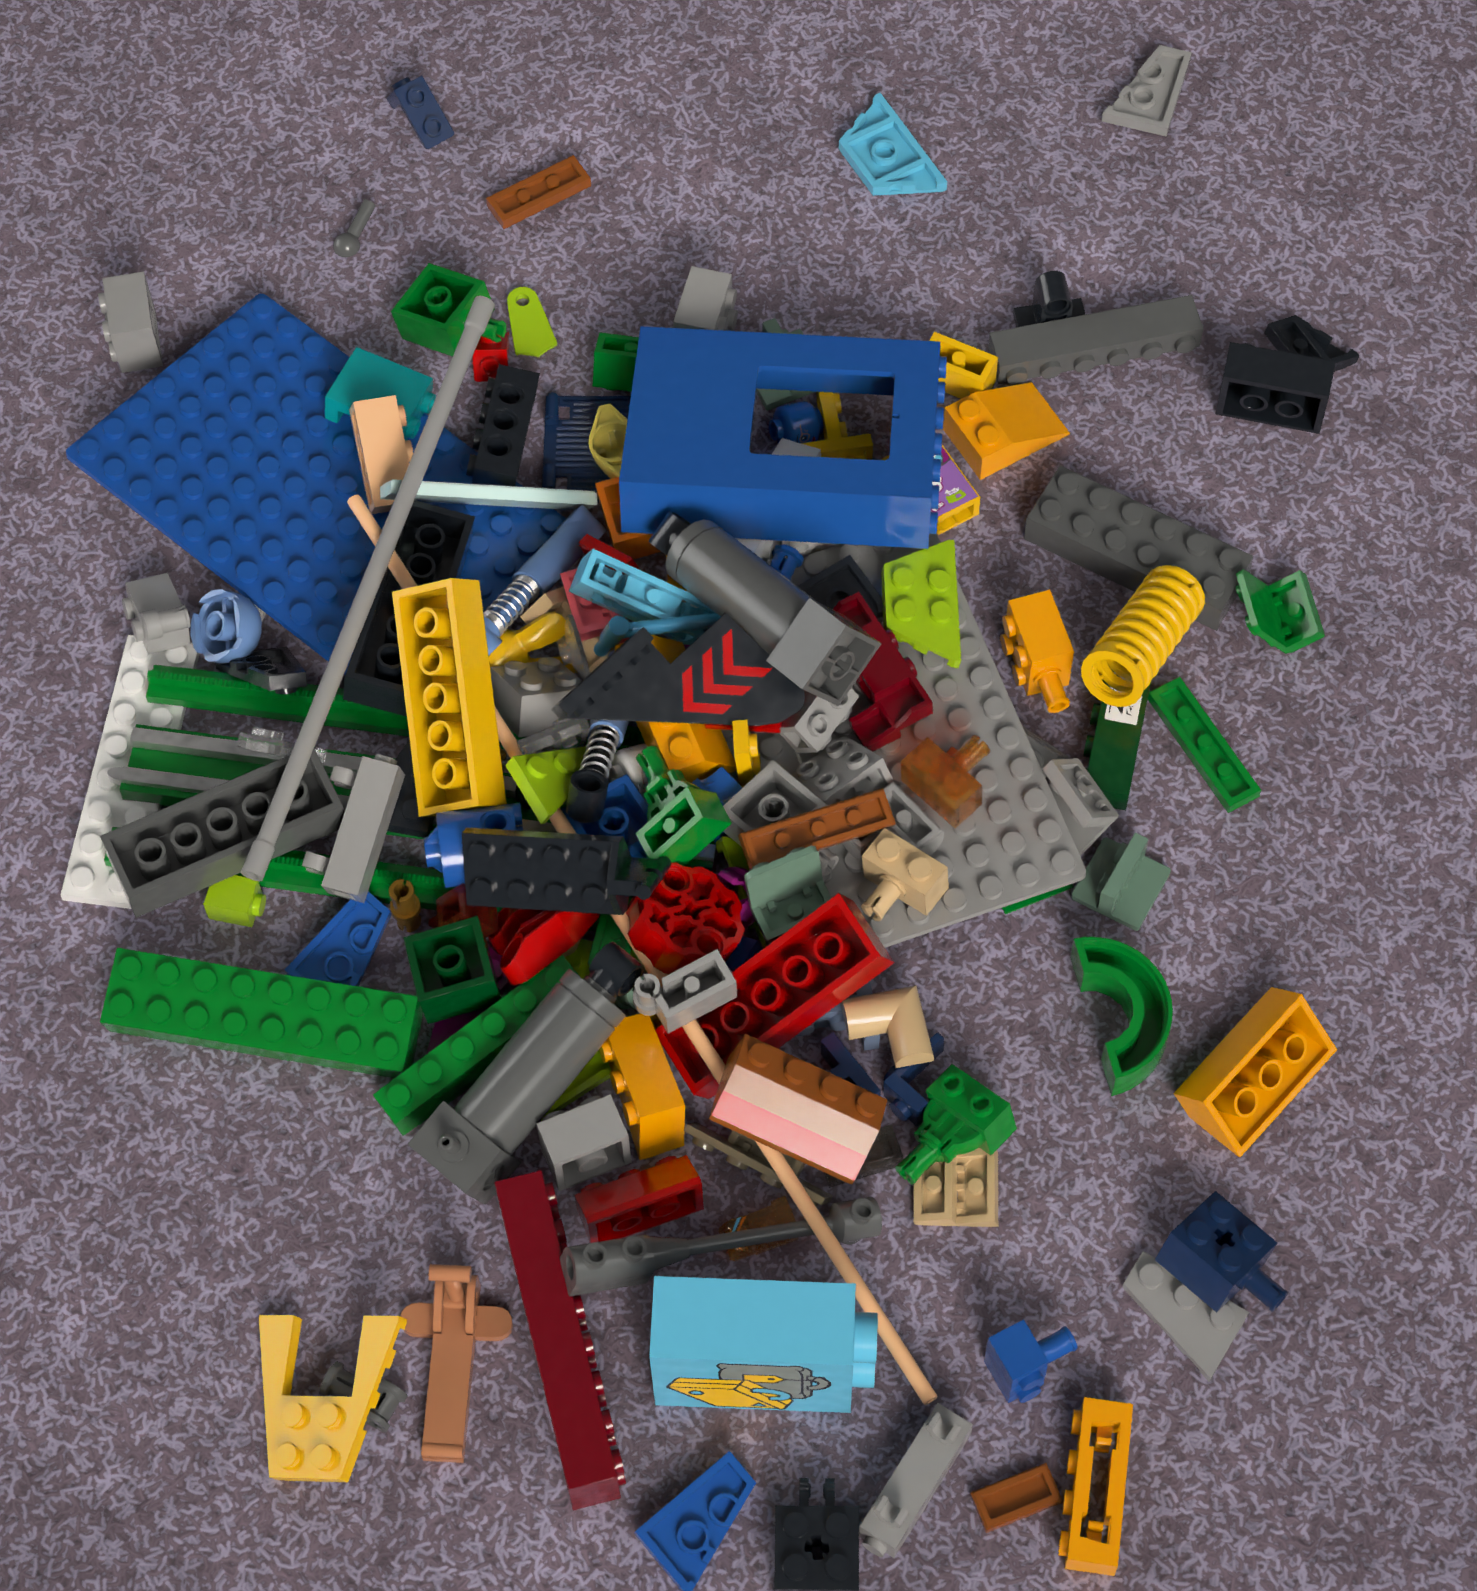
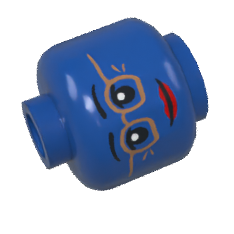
M806 401L777 407L773 413V419L769 421L770 436L778 443L782 438L797 443L814 442L818 440L819 435L823 433L824 429L820 411Z

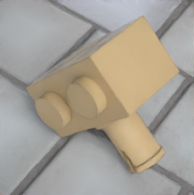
M886 828L880 832L862 855L864 878L878 886L869 898L863 902L861 908L869 917L875 913L873 917L875 921H881L897 899L927 916L949 889L947 866Z

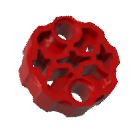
M675 862L671 863V868L648 899L642 900L637 896H633L626 911L630 919V930L627 934L635 950L642 952L650 959L654 968L667 975L717 949L726 962L739 944L745 930L740 916L743 907L736 893L727 889L720 882L717 874L701 866L691 868Z

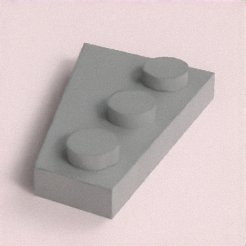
M1159 45L1138 70L1137 76L1129 86L1126 85L1121 90L1119 98L1112 106L1109 105L1102 114V122L1166 137L1191 61L1192 52Z

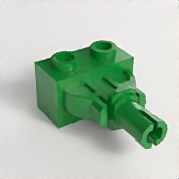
M650 746L642 750L643 754L639 753L636 756L637 762L648 779V784L645 788L647 792L644 793L648 803L647 823L636 832V835L648 858L658 859L665 856L670 859L671 863L677 862L685 866L729 827L732 822L716 793L702 790L697 785L686 781L682 771L668 770L658 747Z
M951 1064L926 1089L929 1103L924 1111L923 1124L914 1132V1137L919 1144L895 1166V1169L904 1180L907 1179L908 1183L914 1185L921 1175L935 1162L943 1163L944 1161L948 1164L957 1155L969 1153L977 1148L982 1149L991 1156L1017 1129L1010 1103Z

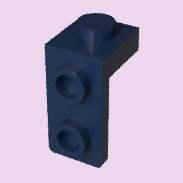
M422 75L412 81L409 77H406L391 86L394 91L386 98L393 109L401 106L425 149H430L454 135L452 127Z
M939 1032L930 1038L934 1060L944 1051V1037ZM931 1062L895 1068L894 1065L884 1076V1097L891 1102L889 1106L892 1112L902 1121L909 1119L916 1127L923 1122V1115L928 1101L914 1090L909 1083Z

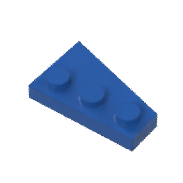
M369 891L365 903L349 900L284 969L285 973L290 976L359 987L392 915L391 910Z
M729 1451L638 1528L634 1534L681 1591H693L756 1482Z

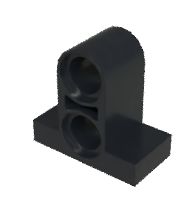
M1049 271L1041 274L1035 281L1032 305L1013 309L1016 328L1086 315L1082 299H1071L1065 274L1060 271Z

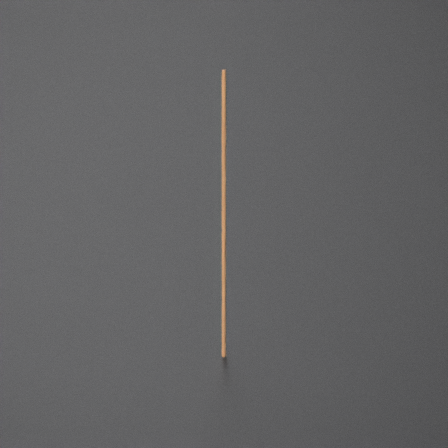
M354 495L348 499L347 504L374 546H376L382 529L360 495ZM394 550L388 564V568L402 589L418 586ZM495 707L498 737L510 759L513 756L525 755L522 747ZM559 808L550 818L557 832L577 834L561 808ZM626 912L624 915L610 914L636 956L644 965L647 973L656 976L662 988L661 978L667 976V974L654 968L650 959L642 952L635 950L627 934L630 930V919ZM695 1019L682 1027L714 1078L720 1084L725 1064ZM755 1141L844 1281L856 1284L855 1298L863 1311L878 1313L877 1332L922 1403L927 1405L938 1397L783 1154Z

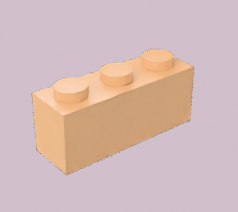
M396 395L355 401L349 409L371 514L390 511L394 500L380 499V486L392 479L403 480L413 455L411 441L404 439L402 427L407 425L405 409L403 405L398 406Z

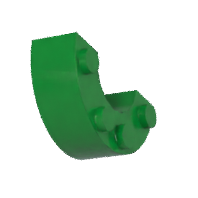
M1102 937L1074 938L1070 959L1080 992L1096 991L1110 996L1121 1005L1128 1018V1028L1118 1038L1105 1043L1101 1058L1111 1096L1131 1090L1143 1082L1159 1064L1166 1048L1172 1024L1173 1007L1170 991L1157 967L1133 947Z

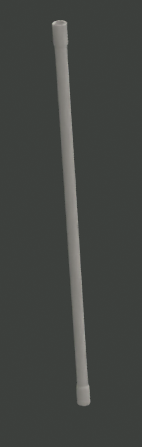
M476 296L464 323V330L261 829L251 845L241 870V874L246 878L254 881H263L274 854L275 843L479 339L485 332L494 310L495 303L487 297Z

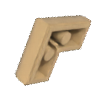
M916 985L847 998L841 1002L849 1040L887 1033L895 1068L934 1061L933 1050Z

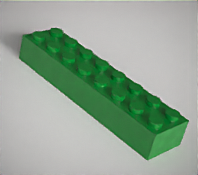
M117 948L100 1023L110 1032L396 1078L413 1065L423 1011L418 1002V997L413 995Z

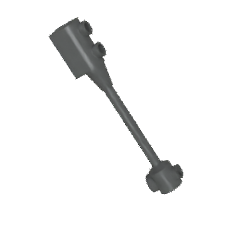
M873 1197L833 1203L828 1216L823 1217L839 1243L851 1245L861 1239L877 1237L881 1234V1212L877 1201ZM806 1220L693 1239L655 1237L642 1234L566 1247L560 1257V1262L570 1297L646 1284L654 1271L685 1260L691 1255L815 1234Z

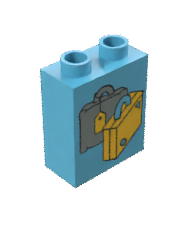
M654 1276L649 1359L655 1405L851 1413L852 1387L874 1388L878 1313L855 1312V1283Z

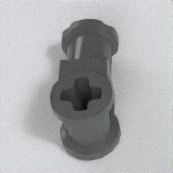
M336 1361L323 1378L320 1394L324 1396L331 1394L333 1396L352 1397L355 1375L345 1370L344 1364ZM381 1379L377 1392L381 1393L375 1409H370L365 1423L382 1432H387L390 1427L388 1421L398 1404L405 1402L408 1395L391 1382Z

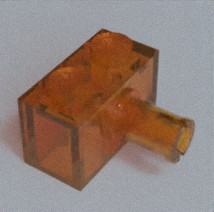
M973 735L953 756L945 753L929 737H926L900 761L901 781L955 829L982 805V784L968 772L985 756L990 754V749L984 741L980 744L977 743L980 741V737L977 735Z

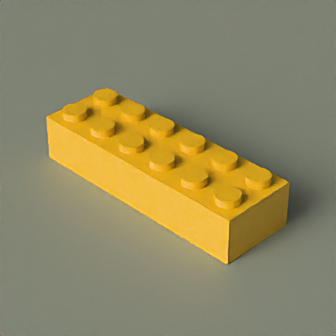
M449 578L393 591L392 597L419 817H436L438 812L507 804L479 580Z

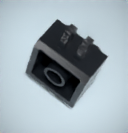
M799 1478V1506L775 1505L774 1591H859V1506H835V1478H825V1483L823 1484L825 1506H809V1498L811 1497L809 1478ZM812 1547H821V1550L828 1554L822 1553V1559L814 1560L812 1553L807 1552V1550L811 1551Z

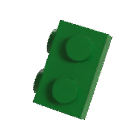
M1244 569L1236 572L1239 583L1236 585V591L1240 600L1245 604L1248 613L1245 616V622L1249 631L1254 636L1261 637L1271 647H1276L1285 654L1293 653L1325 637L1305 573L1299 570L1268 586Z

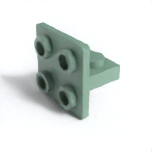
M1134 833L1129 844L1124 842L1120 844L1105 837L1086 868V877L1078 881L1071 898L1122 925L1138 931L1169 878L1171 869L1145 856L1149 839L1140 834Z

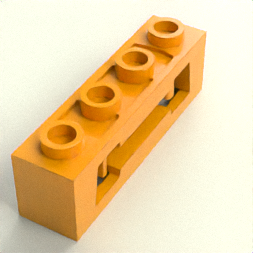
M1084 1397L1081 1410L1073 1409L1071 1434L1078 1435L1077 1450L1069 1449L1066 1474L1074 1475L1073 1490L1065 1489L1062 1515L1070 1516L1069 1530H1061L1058 1556L1066 1557L1065 1569L1115 1576L1119 1560L1133 1404ZM1090 1433H1096L1094 1446H1089ZM1112 1433H1117L1116 1450L1112 1449L1108 1464L1103 1522L1089 1520L1086 1527V1538L1081 1537V1522H1085L1088 1513L1094 1451L1109 1453ZM1103 1525L1108 1526L1107 1544L1101 1542Z

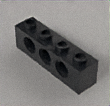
M499 364L496 378H488L485 398H490V403H482L479 423L484 424V429H476L472 449L478 450V454H470L466 475L473 477L471 484L516 485L540 373Z

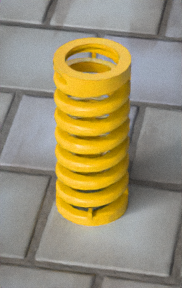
M1172 565L1158 566L1147 574L1135 593L1129 598L1127 604L1121 609L1095 647L1083 660L1081 677L1087 689L1098 700L1116 707L1130 706L1139 700L1143 691L1150 685L1151 680L1158 674L1159 669L1172 654L1175 646L1182 640L1183 635L1190 629V625L1203 610L1205 594L1202 586L1193 575L1180 567Z

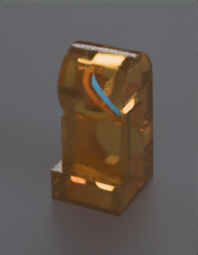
M786 1196L771 1201L770 1206L727 1221L719 1228L718 1232L723 1234L796 1222ZM798 1238L727 1249L726 1251L731 1261H738L798 1240Z

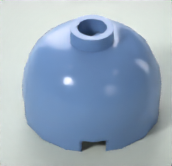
M224 589L211 590L205 594L198 602L203 603L199 614L193 613L191 619L190 635L196 652L203 654L205 660L215 663H230L232 660L241 661L252 654L259 643L262 632L260 612L254 603L239 593Z

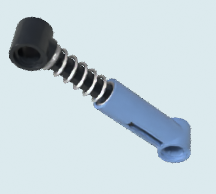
M615 649L610 652L608 657L615 651ZM590 720L587 729L588 744L583 755L581 767L570 777L566 813L573 820L581 823H592L600 820L603 816L608 790L607 778L612 767L611 763L614 760L616 749L621 746L629 721Z

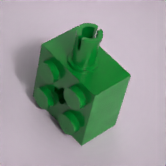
M428 263L391 310V313L403 340L453 357L474 298L476 296H484L491 299L484 281ZM490 318L485 332L481 336L497 343L500 342L501 337L504 338L506 334V323L502 320Z

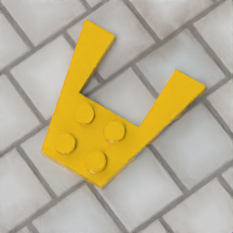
M259 1315L269 1477L285 1481L349 1482L367 1433L366 1430H363L370 1409L376 1408L381 1394L377 1392L385 1368L390 1369L396 1354L393 1346L399 1330L405 1329L407 1319L401 1316H363L352 1397L290 1396L302 1319L295 1315Z

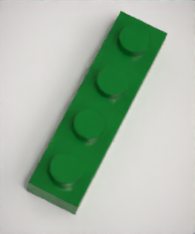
M1181 677L1149 692V703L1227 813L1260 797L1261 789Z

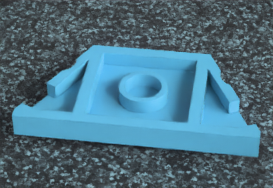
M881 93L876 94L871 107L865 114L861 112L854 121V126L847 130L839 140V150L873 196L932 193L947 190V180Z

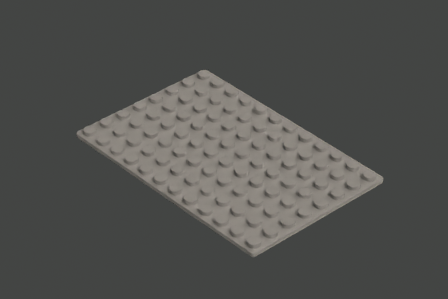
M929 534V547L941 543L937 534ZM839 544L803 556L804 561L799 568L795 569L791 582L798 586L846 556L851 555L882 597L881 571L883 565L920 551L923 548ZM958 580L957 593L961 663L959 668L948 666L947 659L931 651H928L927 655L913 649L906 642H898V651L903 658L908 656L917 671L916 678L933 702V714L900 730L901 738L874 751V753L883 757L895 784L944 831L943 841L931 857L948 867L949 889L927 916L897 899L886 912L883 919L879 922L873 920L875 913L869 917L861 908L863 902L869 898L878 886L864 878L862 858L857 859L852 856L842 843L827 848L839 857L835 868L831 870L827 866L826 868L830 873L822 876L831 897L840 893L853 900L885 948L1067 886L1086 877L1084 863ZM877 618L884 628L883 618ZM855 682L851 688L859 695V698L851 707L852 712L850 716L840 723L831 734V741L846 736L862 745L851 729L849 719L863 712L871 705ZM721 730L735 760L733 730ZM749 731L750 734L757 733L761 770L774 760L789 774L796 771L800 763L795 750L779 733ZM952 746L963 753L964 756L944 782L939 784L929 778V773ZM823 750L813 753H799L802 763L811 760ZM737 771L730 772L729 774L739 783Z

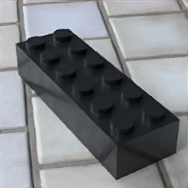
M414 500L394 550L418 586L449 578H460L472 540L475 516ZM387 567L345 675L343 700L407 717L392 597L393 591L402 590V588Z

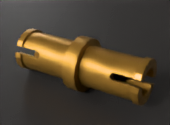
M404 879L396 880L389 887V894L392 899L390 910L392 916L397 920V926L400 930L403 931L404 927H406L407 932H413L421 924L419 915L421 910L420 901L414 894V888L410 881L407 880L405 887Z

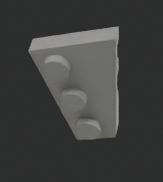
M1144 1251L1141 1253L1122 1287L1153 1322L1157 1323L1172 1339L1175 1346L1194 1363L1208 1382L1212 1379L1249 1314L1248 1311L1231 1301H1228L1216 1313L1156 1262L1154 1257Z

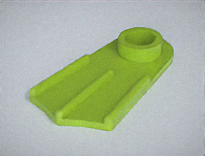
M528 287L513 289L508 294L507 305L515 354L540 357L548 350L556 347L557 340L536 292ZM519 299H527L529 301L525 306H520L516 302Z

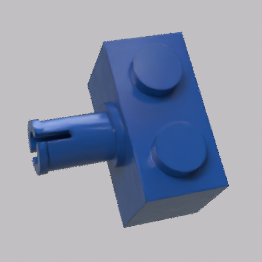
M1023 1319L988 1338L984 1363L1006 1401L1010 1403L1018 1398L1020 1403H1024L1033 1399L1042 1391L1040 1386L1044 1384L1048 1364L1072 1351H1076L1078 1346L1074 1336L1066 1326L1036 1341Z

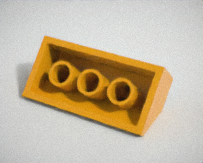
M652 635L654 639L651 643L669 663L686 650L682 642ZM623 643L615 645V650L618 649ZM636 721L648 747H658L668 770L682 771L688 782L692 783L697 778L699 780L706 779L720 767H723L728 773L737 771L735 760L721 729H706L705 724Z
M1271 987L1173 1094L1189 1118L1235 1155L1241 1157L1337 1051V1048L1302 994Z

